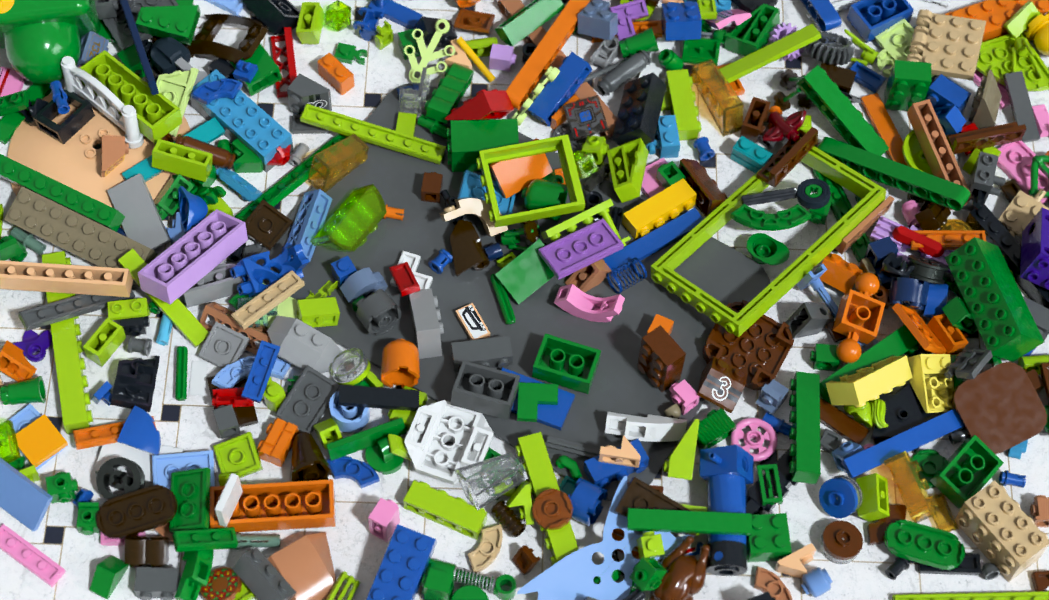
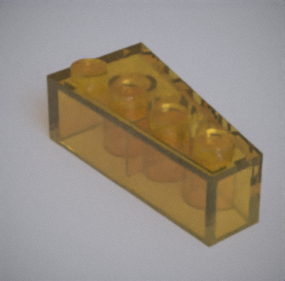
M713 60L692 65V74L690 76H692L693 84L696 85L722 136L741 131L743 124V102Z

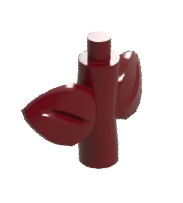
M778 111L772 112L769 116V121L774 127L765 132L762 137L763 141L778 142L786 137L790 141L797 142L800 139L798 129L805 120L806 111L795 112L788 116L786 120Z

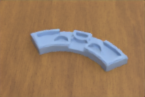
M256 356L240 358L239 361L226 365L215 375L211 384L221 389L233 388L237 383L248 378ZM277 357L270 376L283 380L292 364Z

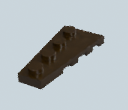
M633 477L613 513L627 517L628 508L691 510ZM680 533V534L687 535V536L691 535V536L695 537L697 533Z

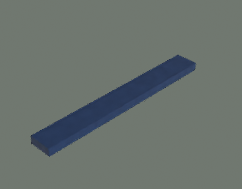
M119 0L151 94H159L128 0Z

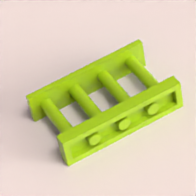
M611 198L541 233L544 240L550 238L551 241L561 239V231L566 229L571 234L577 231L576 228L578 227L576 224L581 221L588 226L593 223L592 220L594 219L592 216L598 213L599 216L602 215L624 246H626L625 242L630 240L629 236L621 239L609 215V207L614 205Z

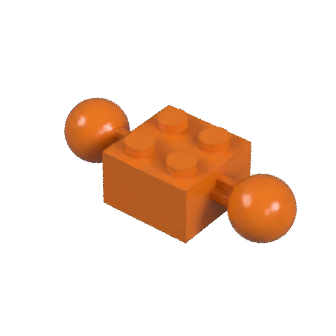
M864 272L856 278L855 288L857 291L850 289L841 297L834 322L833 331L847 336L846 339L838 344L836 349L838 358L847 364L856 362L861 356L862 350L858 341L868 345L877 337L886 303L870 297L876 294L880 287L878 277L870 272Z

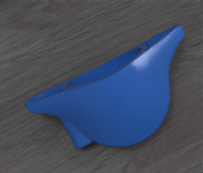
M180 186L178 188L180 217L184 232L187 233L191 227H195L206 217L208 207L201 197L190 193L183 186Z

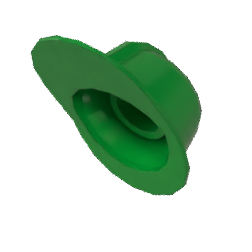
M757 233L750 236L747 240L748 252L752 259L759 264L780 265L786 262L790 256L788 247L769 235Z

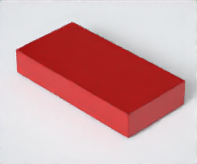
M408 262L389 267L392 278L402 297L420 291L419 284Z

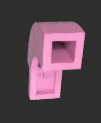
M569 284L559 288L554 303L573 316L593 322H611L613 316L619 315L625 298L620 294L605 298L594 297L584 293L574 284Z

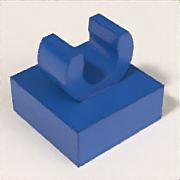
M239 60L233 72V77L251 83L258 71V67L255 64Z
M106 381L93 395L91 400L96 404L103 400L110 406L112 397L110 391L113 386Z

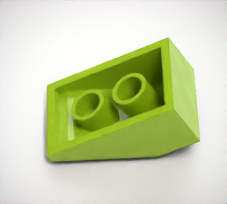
M694 419L668 456V460H664L663 472H666V477L692 480L700 419Z

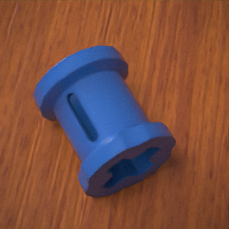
M707 137L698 138L693 143L694 148L700 154L699 158L701 161H707L714 157L715 151L710 148Z
M440 249L435 259L428 262L429 267L437 274H442L443 268L453 261L452 255L444 249Z

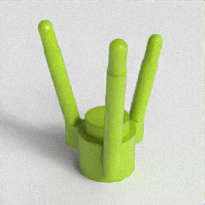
M845 29L844 32L852 38V42L863 49L860 56L863 60L852 57L850 61H858L864 66H867L868 63L873 65L879 52Z
M1025 37L1016 39L1014 47L1011 48L1012 73L1016 72V54L1020 56L1028 55L1038 76L1042 78L1043 75L1033 57L1034 52L1029 45L1028 39Z

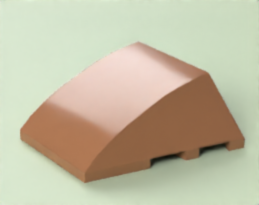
M326 532L305 535L268 558L269 562L297 592L291 600H326L336 582Z

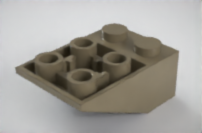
M992 70L988 71L987 76L982 77L976 97L973 99V109L968 118V121L975 123L978 129L995 126L1002 95Z

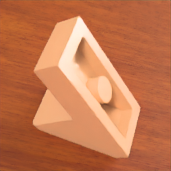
M457 38L451 40L450 45L455 48L456 52L453 56L445 59L447 66L451 68L453 64H457L472 70L470 60L456 42ZM451 47L448 49L449 54L453 53V48Z
M623 435L621 449L610 445L601 446L598 462L639 468L641 456Z
M810 543L777 561L774 569L776 572L802 579L803 574L808 573L803 565L813 560L816 548Z

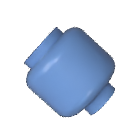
M815 567L808 571L807 574H803L802 580L804 583L800 585L806 595L811 594L816 598L831 589L830 584L833 581L825 568Z

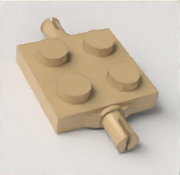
M1039 189L1035 197L1019 190L998 220L1007 227L1013 237L1015 235L1022 237V231L1041 208L1049 210L1048 207L1041 203L1046 192L1043 189Z

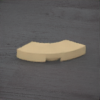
M501 524L481 529L482 538L480 544L475 550L468 553V559L475 574L489 567L498 556L502 545Z

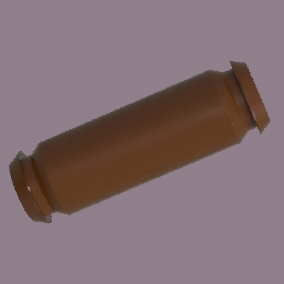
M178 134L175 140L176 144L213 154L212 165L220 168L226 167L227 170H230L233 166L236 155L234 153L231 154L228 150L189 136H181V134Z

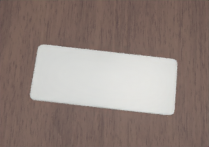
M192 361L189 395L205 394L207 361Z

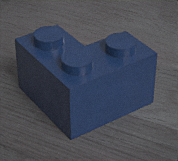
M890 236L869 243L864 258L867 257L874 267L875 275L878 277L880 285L888 290L890 289L891 277L882 274L880 270L882 261L890 253L893 252L896 256L898 253L897 244L891 240Z

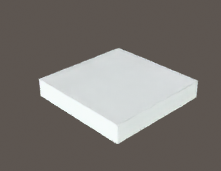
M233 473L230 474L215 507L219 525L227 527L243 492L239 475Z

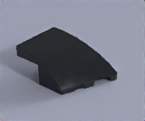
M154 356L153 359L149 360L136 358L134 360L119 361L110 405L130 409L137 406L146 412H150L160 356Z

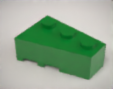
M763 3L751 13L752 17L736 26L732 32H727L724 35L725 50L747 56L765 47L769 41L768 38L771 36L770 31L780 23V9Z
M199 5L141 7L136 26L139 32L161 38L171 37L180 43L191 45L201 14Z

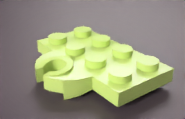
M905 18L875 37V41L883 49L877 55L879 71L886 65L893 67L895 60H907L914 28ZM892 67L884 69L882 71L883 76L889 78Z

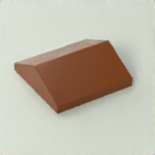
M460 9L454 27L491 34L495 15Z

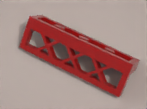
M284 27L285 35L271 36L273 61L277 66H280V72L283 69L289 72L285 78L282 77L280 83L279 81L276 82L277 98L288 97L287 91L280 92V88L284 84L289 86L297 77L291 27ZM285 41L286 44L281 49L275 45V42ZM281 54L287 57L284 63L277 60Z

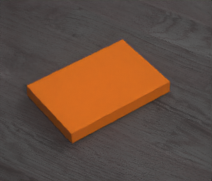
M545 153L495 162L489 165L501 193L506 199L523 190L524 187H528L533 180L541 179L553 172Z
M899 303L892 307L924 350L935 354H945L947 352L946 348L916 310Z

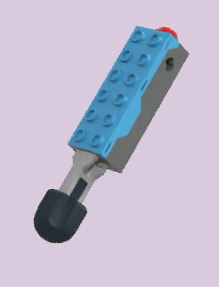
M162 37L156 40L150 47V61L161 74H171L175 71L183 72L193 68L188 63L190 61V51L174 38ZM217 69L210 74L199 71L192 92L208 81L210 83L226 77ZM241 90L234 99L218 98L208 105L193 99L190 95L192 107L207 121L215 117L225 130L224 136L231 142L238 139L262 160L263 169L266 173L275 165L283 166L289 161L290 153L294 151L292 135Z

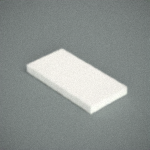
M119 442L102 445L94 472L98 473L100 467L106 461L122 457L136 462L144 472L145 483L153 484L152 455L154 454ZM161 445L159 455L184 453L183 449ZM127 466L118 467L117 470L128 473V476H131L133 480V474Z

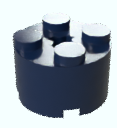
M897 277L896 281L894 278H891L888 301L893 306L899 303L912 307L914 310L923 311L924 307L927 306L930 283L924 281L923 285L919 284L918 279Z

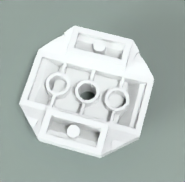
M443 400L418 408L404 440V445L416 472L454 485L480 471L494 437V432L482 413L450 405L451 402ZM446 442L454 443L452 446L445 445Z

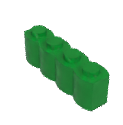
M453 64L451 68L448 67L445 72V78L440 79L438 89H434L431 100L428 99L425 104L426 116L446 124L449 120H446L445 117L451 114V110L457 108L472 82L474 70L457 64Z

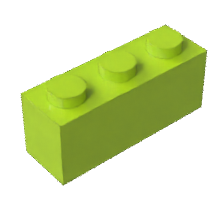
M158 139L152 151V167L203 182L207 181L212 170L213 154L162 139Z

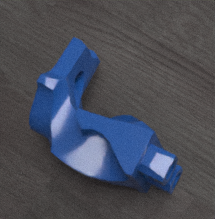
M290 242L286 243L282 247L280 255L271 260L269 258V251L240 260L236 266L230 269L232 278L241 277L243 283L237 285L239 295H249L250 298H253L291 270L300 278H303L302 269L310 261L304 255L302 245L292 246ZM263 259L265 262L263 265H259L256 261ZM270 268L278 269L279 273L270 270ZM264 279L269 281L268 285L263 284Z

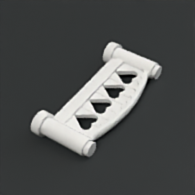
M63 57L61 67L65 80L64 89L71 93L75 92L80 98L87 99L92 106L125 132V143H129V148L136 149L141 147L144 139L143 134L139 131L136 109L132 105L125 106L95 77L76 67L75 60L72 57Z

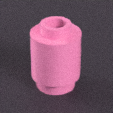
M915 200L907 201L902 205V214L909 228L912 225L920 228L921 225L915 218L916 213L920 209V205Z

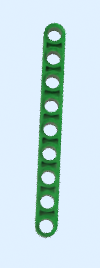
M824 137L817 146L818 149L869 179L956 211H960L971 195L970 191L964 186L830 137Z

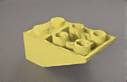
M919 354L907 357L913 377L909 379V382L925 413H946L953 410L951 404L952 394L955 390L953 376L948 379L944 375L947 371L946 368L951 363L950 354Z

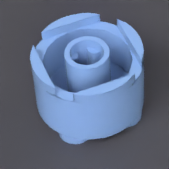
M336 391L331 396L329 401L330 417L337 423L339 430L347 433L362 431L369 421L370 408L339 406V391Z

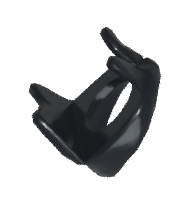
M37 98L32 106L29 100V111L24 109L19 112L26 117L25 122L27 124L37 126L33 117L49 102Z
M892 252L882 261L880 272L894 279H897V277L910 278L909 275L915 269V266H910L905 271L906 261L902 262V256L896 257L895 253Z

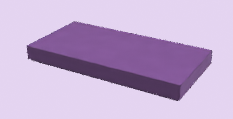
M601 219L538 249V254L559 280L624 249V244L607 222Z

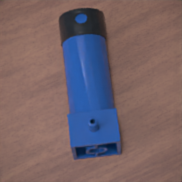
M737 444L701 449L700 477L707 481L708 512L746 513V485L754 484L753 456ZM707 534V545L710 546L706 562V571L708 573L718 576H737L747 572L746 535Z

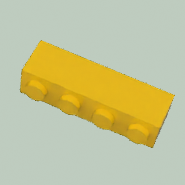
M683 178L625 212L622 224L634 239L640 236L643 237L655 227H661L670 218H676L685 209H691L695 205L697 193Z

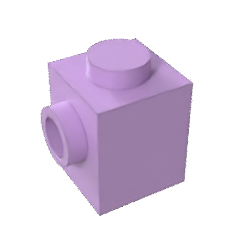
M492 44L489 68L510 72L511 66L516 63L517 55L514 54V47Z

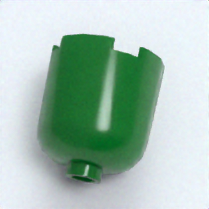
M544 179L533 180L528 188L524 187L522 192V198H525L524 205L528 211L566 204L568 195L565 184ZM561 215L548 217V219L559 221Z

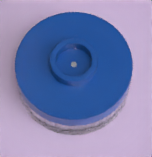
M835 476L824 482L820 488V504L825 512L832 517L845 518L856 512L862 504L861 488L849 476Z

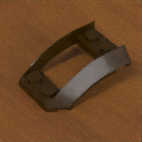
M208 14L204 15L208 20L203 24L202 30L195 36L191 45H187V49L191 53V58L198 54L200 57H216L228 60L236 65L242 58L247 60L252 57L268 29L261 22L244 16ZM223 24H239L250 27L246 37L240 42L238 49L213 42Z

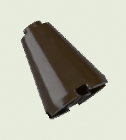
M307 432L298 433L293 438L291 481L329 480L328 476L331 475L330 466L312 434Z

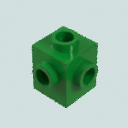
M59 472L54 476L45 477L47 492L53 497L52 504L57 502L67 503L72 499H76L75 491H78V483L76 479L72 478L70 472Z
M642 557L634 566L629 578L635 582L634 585L641 591L655 590L661 585V580L667 570L656 559Z

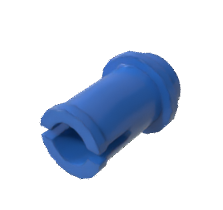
M1008 470L1001 471L999 483H1002L1003 486L1013 485L1024 488L1026 484V479L1024 478H1026V475L1009 473Z

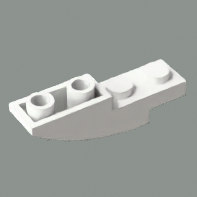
M608 412L605 433L624 435L627 440L639 439L640 441L648 442L678 441L686 431L687 420L649 414L647 417Z

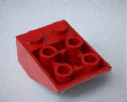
M486 89L478 91L474 98L464 101V105L451 110V114L445 117V119H502L514 111V108L506 90L493 89L486 91Z

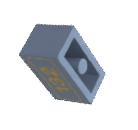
M93 31L83 35L80 40L81 55L76 67H79V65L83 66L104 50L108 52L107 45L109 40Z

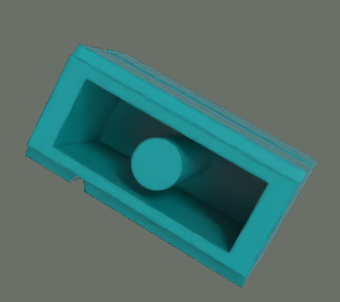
M741 136L732 148L730 159L757 173L772 159L773 153Z

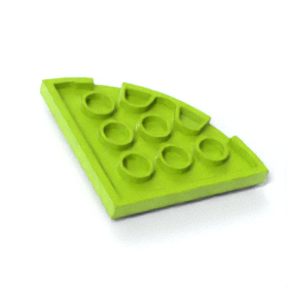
M1023 32L1016 39L1025 37ZM1008 34L982 42L976 69L985 76H987L989 70H992L996 82L1006 86L1003 76L1004 74L1012 73L1011 48L1014 47L1016 39ZM1029 42L1034 52L1033 57L1043 77L1040 78L1028 55L1020 56L1016 54V72H1023L1027 91L1049 90V69Z

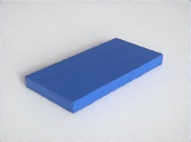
M503 367L501 371L520 375L519 382L543 383ZM558 388L557 405L538 404L537 422L561 431L575 399V394ZM518 392L511 410L515 414H517Z

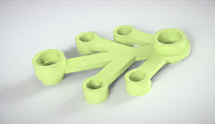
M440 19L436 22V31L427 48L423 39V31L420 29L413 30L412 36L417 41L422 59L418 65L415 57V47L407 45L404 48V53L408 55L412 67L409 71V78L412 82L423 83L428 75L437 72L443 73L447 70L448 66L443 61L438 62L436 66L426 68L428 62L445 56H453L456 52L452 45H447L445 49L434 52L442 34H446L450 30V24L447 20ZM440 23L445 24V28L443 30L439 29ZM417 31L421 32V36L419 38L415 37V33ZM409 47H412L413 52L411 54L407 53V49ZM449 47L453 48L452 54L447 53ZM443 63L445 69L439 70V65ZM419 71L421 73L420 78H415V73Z
M550 66L546 70L544 75L547 77L544 81L540 79L533 90L534 93L530 94L523 103L521 111L517 110L512 116V119H517L518 126L527 117L526 110L541 93L545 83L548 80L553 82L560 73V70L555 66Z

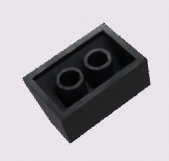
M241 0L246 5V8L257 16L258 21L264 23L268 27V31L274 35H285L284 27H291V30L297 27L300 11L289 0Z

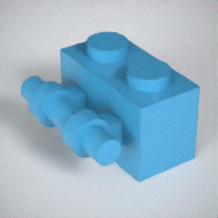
M675 115L660 116L655 134L657 140L654 139L653 142L645 144L651 155L656 153L655 149H659L660 159L663 157L676 158L679 156L680 140Z

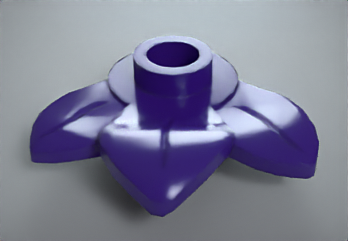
M29 330L25 331L22 342L13 344L23 350V354L28 360L39 362L44 359L46 349L52 344V335L49 330L42 332L40 335Z

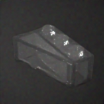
M512 452L454 470L466 498L477 510L528 479L523 464Z

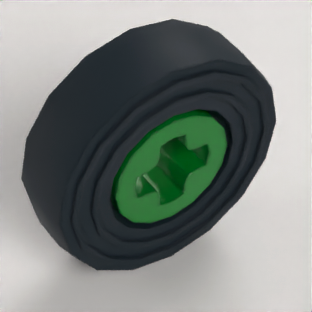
M813 178L802 181L798 185L797 200L805 208L820 209L829 202L831 192L826 182Z

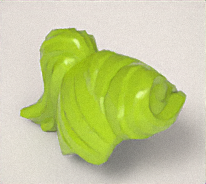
M881 399L867 401L865 406L855 408L854 405H844V410L848 414L853 415L855 421L865 424L868 428H871L873 423L880 429L889 426L885 422L886 403Z

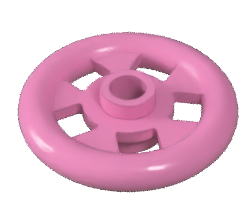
M746 418L736 424V429L730 435L731 445L737 444L740 446L738 440L744 439L746 446L741 448L753 456V462L769 458L777 448L778 439L774 428L759 418ZM748 426L750 431L744 434L742 429ZM761 427L766 432L762 435L757 429ZM754 438L757 442H752L750 439ZM764 440L770 442L768 448L762 446ZM750 449H758V454L750 453Z

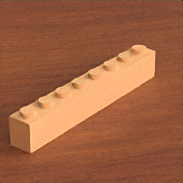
M0 260V289L130 297L133 279L130 270L126 268Z

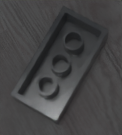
M650 73L625 83L612 140L619 146L641 138L644 144L654 141L667 86L656 74Z

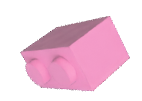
M383 498L379 500L368 517L370 533L388 542L397 524L400 523L399 507L394 501Z

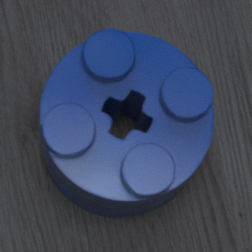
M579 478L575 484L573 494L568 495L573 505L572 519L587 526L593 525L604 508L601 504L602 500L606 501L608 491L592 482Z

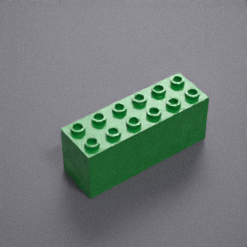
M974 237L945 257L987 350H991L993 356L1014 362L1044 343L1042 335L999 246Z

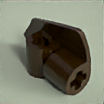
M459 220L450 235L456 276L472 267L476 271L482 270L490 263L482 249L480 237L472 223Z

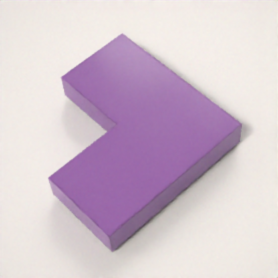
M635 0L610 7V12L618 14L617 37L619 41L636 35L632 23L633 20L649 16L645 0Z

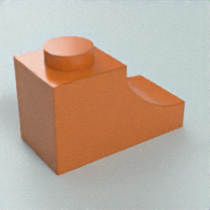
M7 340L0 349V371L17 382L31 379L37 368L27 361L22 349Z

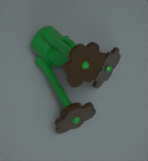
M791 69L785 70V73L780 75L781 87H786L787 90L796 87V90L787 96L783 92H778L774 95L775 106H779L782 111L791 107L789 99L798 94L797 104L799 107L810 109L811 106H815L797 85V82L803 76L798 77L797 73H793Z
M533 220V222L527 221L524 228L502 232V244L509 245V249L526 250L527 247L516 244L520 242V235L525 234L526 239L531 242H535L536 237L540 238L538 220Z

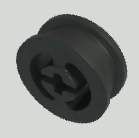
M908 255L907 259L910 260L908 267L915 266V269L909 276L934 284H944L943 276L945 271L949 270V266L928 258Z
M116 457L106 461L100 467L97 473L96 484L100 494L109 500L143 489L145 486V475L142 468L136 462ZM127 466L131 470L133 484L132 477L128 476L126 472L117 470L118 467ZM119 477H123V478H122V481H123L122 484H119V483H120ZM108 481L111 485L114 486V488L122 491L125 490V492L120 495H115L110 490Z

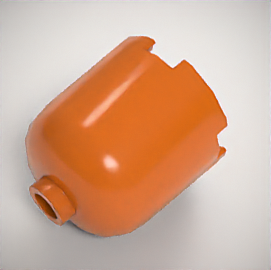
M405 339L389 342L382 352L381 382L393 388V385H402V389L405 386L413 387L417 385L420 378L418 348L414 343Z

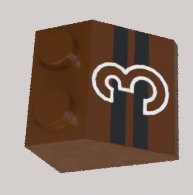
M713 356L702 371L697 395L732 413L745 388L747 374L740 369L730 366L724 360Z

